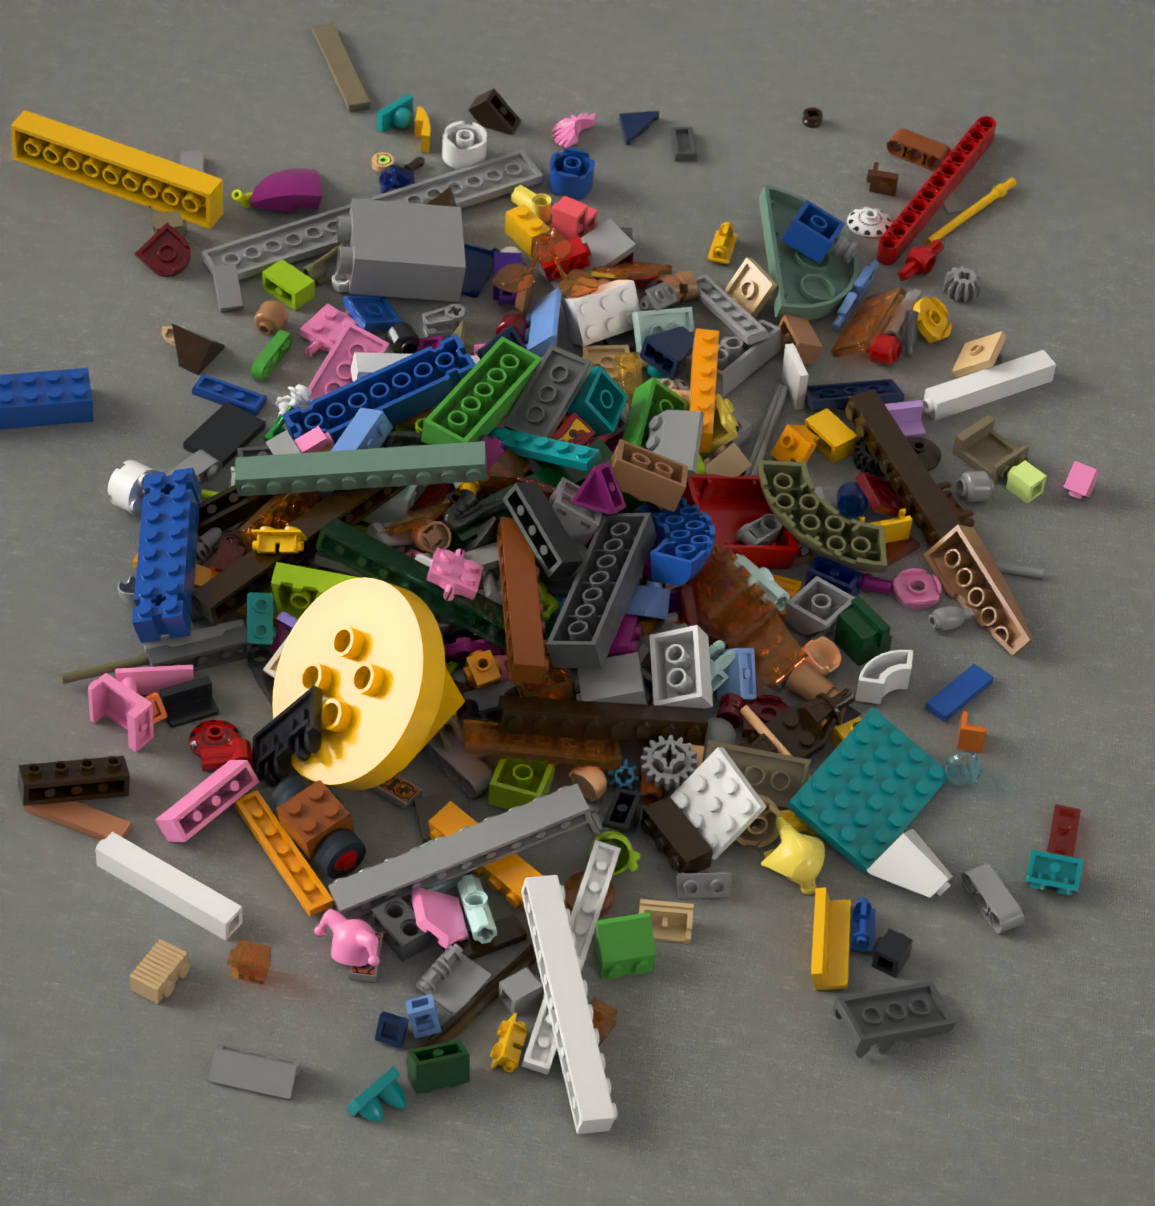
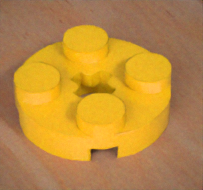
M924 297L914 304L913 310L918 312V321H915V324H917V329L926 338L928 343L932 344L941 341L950 335L952 324L951 322L948 323L946 317L949 315V312L939 299Z

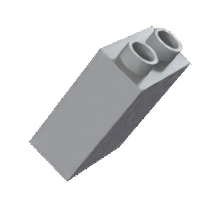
M352 198L349 217L338 216L336 223V243H347V247L339 246L337 274L348 275L349 294L459 302L466 270L461 207Z

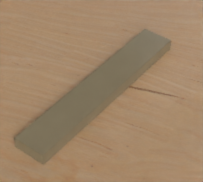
M334 24L312 26V33L348 111L370 108V101Z

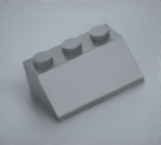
M666 410L658 416H654L649 424L650 431L646 443L647 450L688 466L687 478L695 474L705 413L701 411Z

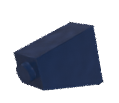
M681 326L646 336L639 357L670 380H675L686 366V357L692 355L695 335Z

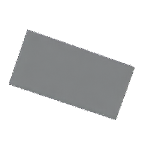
M608 219L581 238L582 243L587 242L592 255L588 256L591 266L549 283L542 267L537 268L538 273L554 290L562 288V298L570 296L571 290L580 278L592 281L637 250L636 244L611 219Z

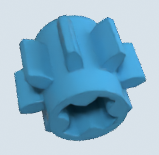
M624 757L621 763L612 760L613 766L611 769H605L611 776L607 783L611 785L617 782L616 788L627 786L632 789L631 782L633 779H639L633 773L637 766L635 764L627 766L628 759ZM623 770L627 772V775L622 776L621 779L617 776L618 772Z

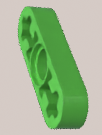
M280 329L255 360L251 369L252 378L264 382L290 349L293 341L292 333Z

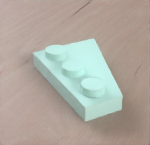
M692 307L632 312L637 358H640L639 355L646 336L681 326L690 332L695 330Z

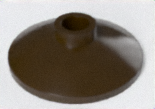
M922 437L907 438L927 471L938 466L941 460V452L935 443Z

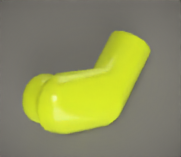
M236 189L232 192L231 196L241 207L249 208L253 192L242 193Z

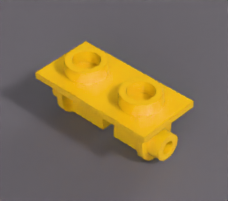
M730 222L723 223L720 231L716 230L708 254V261L729 265L738 234L733 233L734 228Z
M267 526L260 527V529H251V532L257 538V541L252 543V549L258 553H276V545L280 544V553L298 554L299 551L304 550L303 541H307L303 532L296 527H285L284 530H275Z
M514 1013L507 1021L503 1020L498 1028L497 1035L500 1036L499 1041L494 1045L490 1057L493 1058L491 1070L500 1065L504 1071L513 1072L518 1067L522 1051L513 1047V1045L520 1049L524 1046L528 1029L524 1022L515 1021L517 1013Z

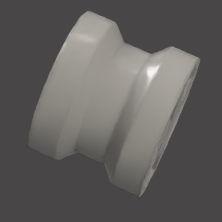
M842 235L836 242L831 255L841 257L843 262L848 264L856 253L858 243L850 242L847 240V237Z

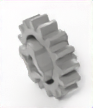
M670 735L668 740H664L662 736H659L658 743L651 740L650 748H643L640 764L642 765L641 772L642 774H647V782L655 780L656 788L664 784L665 790H668L670 785H674L678 789L679 783H684L697 769L698 760H696V751H691V743L683 745L682 737L674 741L673 735ZM668 758H671L670 766L667 767Z

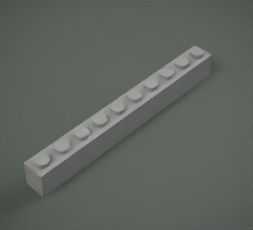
M577 783L571 786H563L552 794L539 796L532 802L522 806L512 807L508 812L498 816H490L481 823L463 827L454 834L439 837L434 842L422 847H414L409 852L398 857H390L376 866L365 867L354 875L338 878L328 885L337 911L348 920L356 919L371 913L373 908L397 895L405 899L411 896L410 893L413 889L418 887L424 889L432 888L590 823V808Z

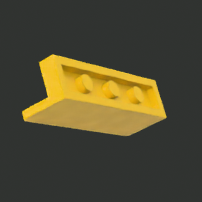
M826 887L815 889L811 975L815 990L848 988L852 904L849 899L830 901Z

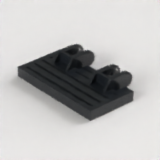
M313 685L253 736L252 769L259 782L265 778L266 783L270 787L278 785L280 778L285 779L290 775V757L293 754L297 756L298 760L304 762L310 758V753L314 754L320 750L321 688Z

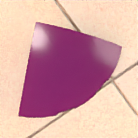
M296 168L275 172L267 176L255 187L251 196L250 207L295 213L296 207L318 210L322 198L321 181L318 171L316 169Z

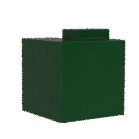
M858 596L851 600L850 609L838 614L834 642L858 666H861L874 657L890 651L892 636L890 635L891 627Z

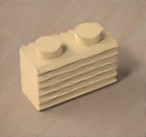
M159 939L149 953L146 954V957L140 961V964L137 965L133 973L130 974V990L137 995L140 994L141 997L149 999L151 1002L154 1001L155 1004H158L164 996L169 997L174 990L175 982L179 977L184 978L189 972L188 952L163 939Z

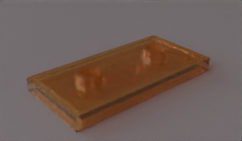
M898 287L866 297L832 348L831 353L833 356L840 357L871 348L906 294L904 288Z

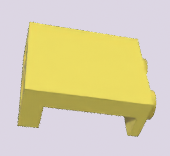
M719 393L715 395L717 406L714 409L710 453L738 437L736 430L738 423L732 414L734 407L729 399L726 398L724 400ZM699 452V454L701 455L702 458L705 457L706 455L710 454V453H701V452Z

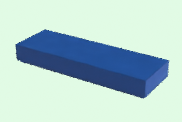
M205 374L200 377L192 388V394L221 405L228 402L254 416H257L267 403V396Z
M974 663L927 701L925 709L945 722L991 685L994 677Z

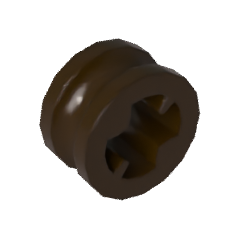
M810 107L804 110L802 121L806 127L817 128L822 124L823 113L820 109Z

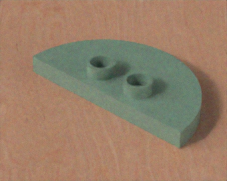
M764 185L759 196L769 276L778 285L772 294L775 319L781 320L785 314L813 320L835 312L842 305L848 292L852 291L858 277L859 262L857 253L854 254L848 264L843 262L841 257L831 255L838 239L844 235L851 242L849 236L842 228L821 263L810 260L805 254L789 247L787 243L781 240L792 220L806 202V199L789 191Z

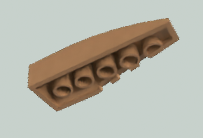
M957 524L924 554V557L947 594L955 598L963 609L971 608L977 622L992 634V637L1011 655L1015 656L1033 641L1025 619L1006 580L975 529Z

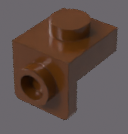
M874 162L873 170L869 169L866 182L870 183L869 192L895 196L899 174L879 171V163Z

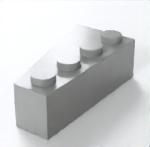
M762 319L758 322L768 330L769 338L751 345H747L738 335L721 340V344L718 345L716 394L719 393L722 397L727 395L781 350L780 327ZM692 355L686 357V374L689 381L691 380Z

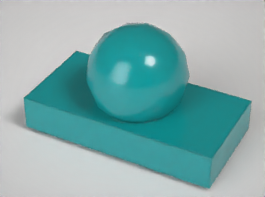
M408 93L378 111L377 130L383 133L394 125L400 129L408 128L413 121L414 97Z

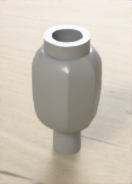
M958 606L938 608L934 610L933 614L929 615V625L932 629L939 631L954 629L961 626L965 619L973 617V610L971 608L962 609Z

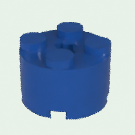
M567 148L562 153L558 154L557 151L552 155L549 172V186L552 194L573 197L577 200L585 198V195L593 187L595 161L589 158V153L577 148Z

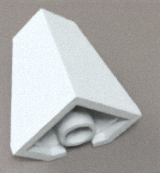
M913 829L903 833L866 870L870 875L929 898L936 893L941 896L951 886L948 881L953 877Z

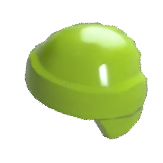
M605 831L597 835L591 842L589 857L595 840L621 848L612 876L618 875L628 868L631 872L638 870L639 866L636 861L640 860L641 855L632 850L631 843L622 833Z

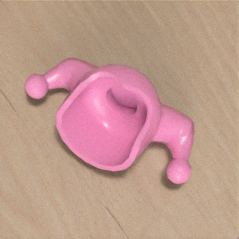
M327 910L320 924L314 929V933L316 936L322 937L325 935L328 926L332 929L334 933L331 947L332 959L349 966H366L367 963L371 966H377L380 962L377 956L379 942L373 928L363 920H348L336 910Z

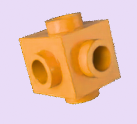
M477 650L468 655L465 667L462 670L467 683L471 682L474 690L501 682L499 671H502L500 661L497 656L493 657L490 650L484 652L483 650Z

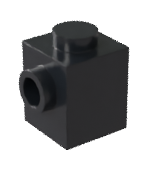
M889 928L884 937L879 936L874 944V956L871 967L896 978L910 957L913 939Z

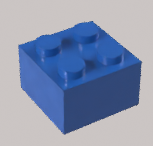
M806 200L781 240L787 243L789 247L805 254L810 260L820 264L845 223L809 200Z

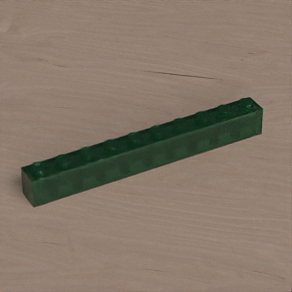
M337 518L332 519L321 528L315 549L368 578L378 579L413 592L434 613L507 651L502 605L478 592L473 600L454 594V599L447 601L448 597L446 600L443 598L445 589L426 580L430 567ZM545 628L543 639L548 641L551 634L550 630Z

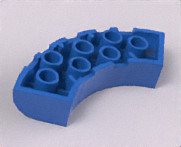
M682 497L675 512L661 510L650 502H646L635 509V513H651L657 534L655 544L658 547L650 552L652 580L680 586L695 577L707 563L714 549L715 526L712 525V519L707 512H700V506L697 504L692 506L687 504V499Z

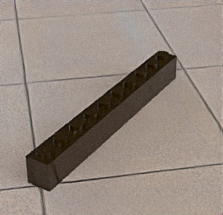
M408 485L335 490L285 526L299 528L306 536L307 541H303V551H299L298 554L280 553V544L276 545V553L250 551L191 593L197 611L211 623L217 625L247 603L248 593H261L271 586L276 562L295 566L300 565L317 553L323 546L328 545L407 488Z

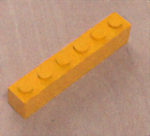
M696 328L692 351L688 411H701L705 413L699 452L710 453L714 425L719 331Z
M450 801L428 821L429 835L431 839L435 840L442 836L454 834L463 827L473 826L478 823ZM516 853L471 871L475 876H482L492 890L495 892L500 891L504 894L506 900L513 907H520L525 912V915L526 911L521 894L525 878L543 876ZM566 894L564 900L565 908H567Z

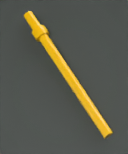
M1010 178L1003 184H998L992 188L991 193L926 238L925 243L929 245L933 240L942 239L994 200L1001 199L1007 195V191L1017 185L1016 179Z

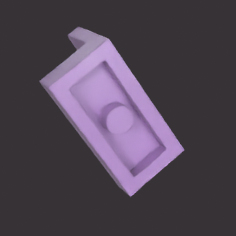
M921 400L885 404L906 438L925 436L926 431L921 421L923 411Z

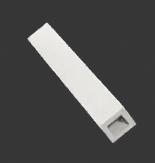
M1044 350L927 388L925 389L922 401L923 409L936 421L1052 382L1056 364Z
M112 832L106 839H102L97 844L95 852L98 867L225 941L242 924V906L116 833Z

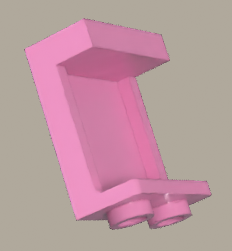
M107 673L90 684L88 687L91 722L96 723L103 716H106L128 731V746L135 752H138L154 738L153 704Z

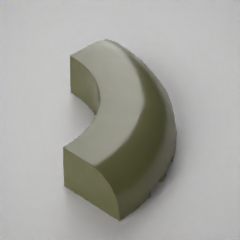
M758 460L757 468L763 495L776 518L798 541L817 554L838 564L863 571L885 573L887 557L883 525L864 523L853 518L850 521L840 516L838 510L824 499H820L815 493V487L809 477L806 462Z

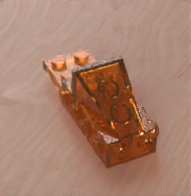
M716 544L711 557L702 570L686 582L683 587L691 597L696 596L698 598L697 606L707 615L711 624L718 632L723 631L727 637L724 640L731 649L754 648L755 672L767 687L772 688L809 655L783 624L784 622L777 614L779 612L777 606L771 600L767 602L763 597L766 594L757 582L753 584L749 579L752 576L744 565L739 566L735 561L738 559L736 554L729 547L724 549L721 545Z

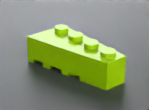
M276 562L271 587L278 616L281 612H286L299 620L306 609L325 591L341 582L360 577Z

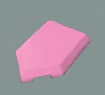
M420 887L411 891L410 895L417 926L425 933L430 931L439 938L438 943L445 949L452 946L456 941L460 942L468 938L469 934L463 908L458 897Z

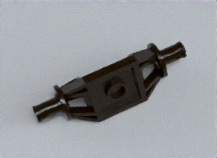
M847 688L832 698L825 693H819L815 699L789 708L765 725L792 756L808 759L825 747L835 725L841 722L839 711L854 703L855 698L852 692L847 695L850 692ZM824 719L827 720V722L822 727L821 721ZM756 730L751 733L745 743L739 744V746L778 753L776 746L764 733L759 734Z

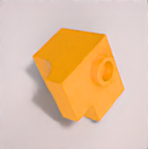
M787 424L770 454L778 461L807 463L817 446L819 437L804 425Z

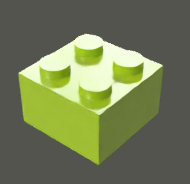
M505 746L489 785L488 804L509 810L512 807L530 803L539 796H547L554 781L556 760Z

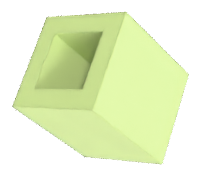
M1023 461L1018 466H1013L1009 470L1006 489L1028 504L1043 493L1047 476L1027 461Z

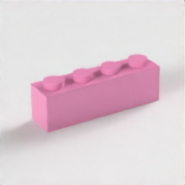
M229 760L155 819L167 842H186L258 784L259 780L248 760Z

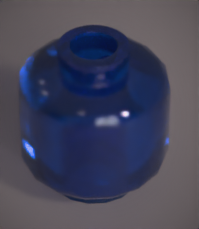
M847 482L840 486L836 494L837 507L840 513L850 518L862 515L867 510L868 500L857 482Z

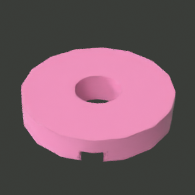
M916 568L901 571L898 577L894 579L892 593L896 601L904 607L913 610H924L933 607L938 603L942 592L941 583L934 574L931 576L926 573V570ZM912 587H920L922 590L917 591L912 589Z

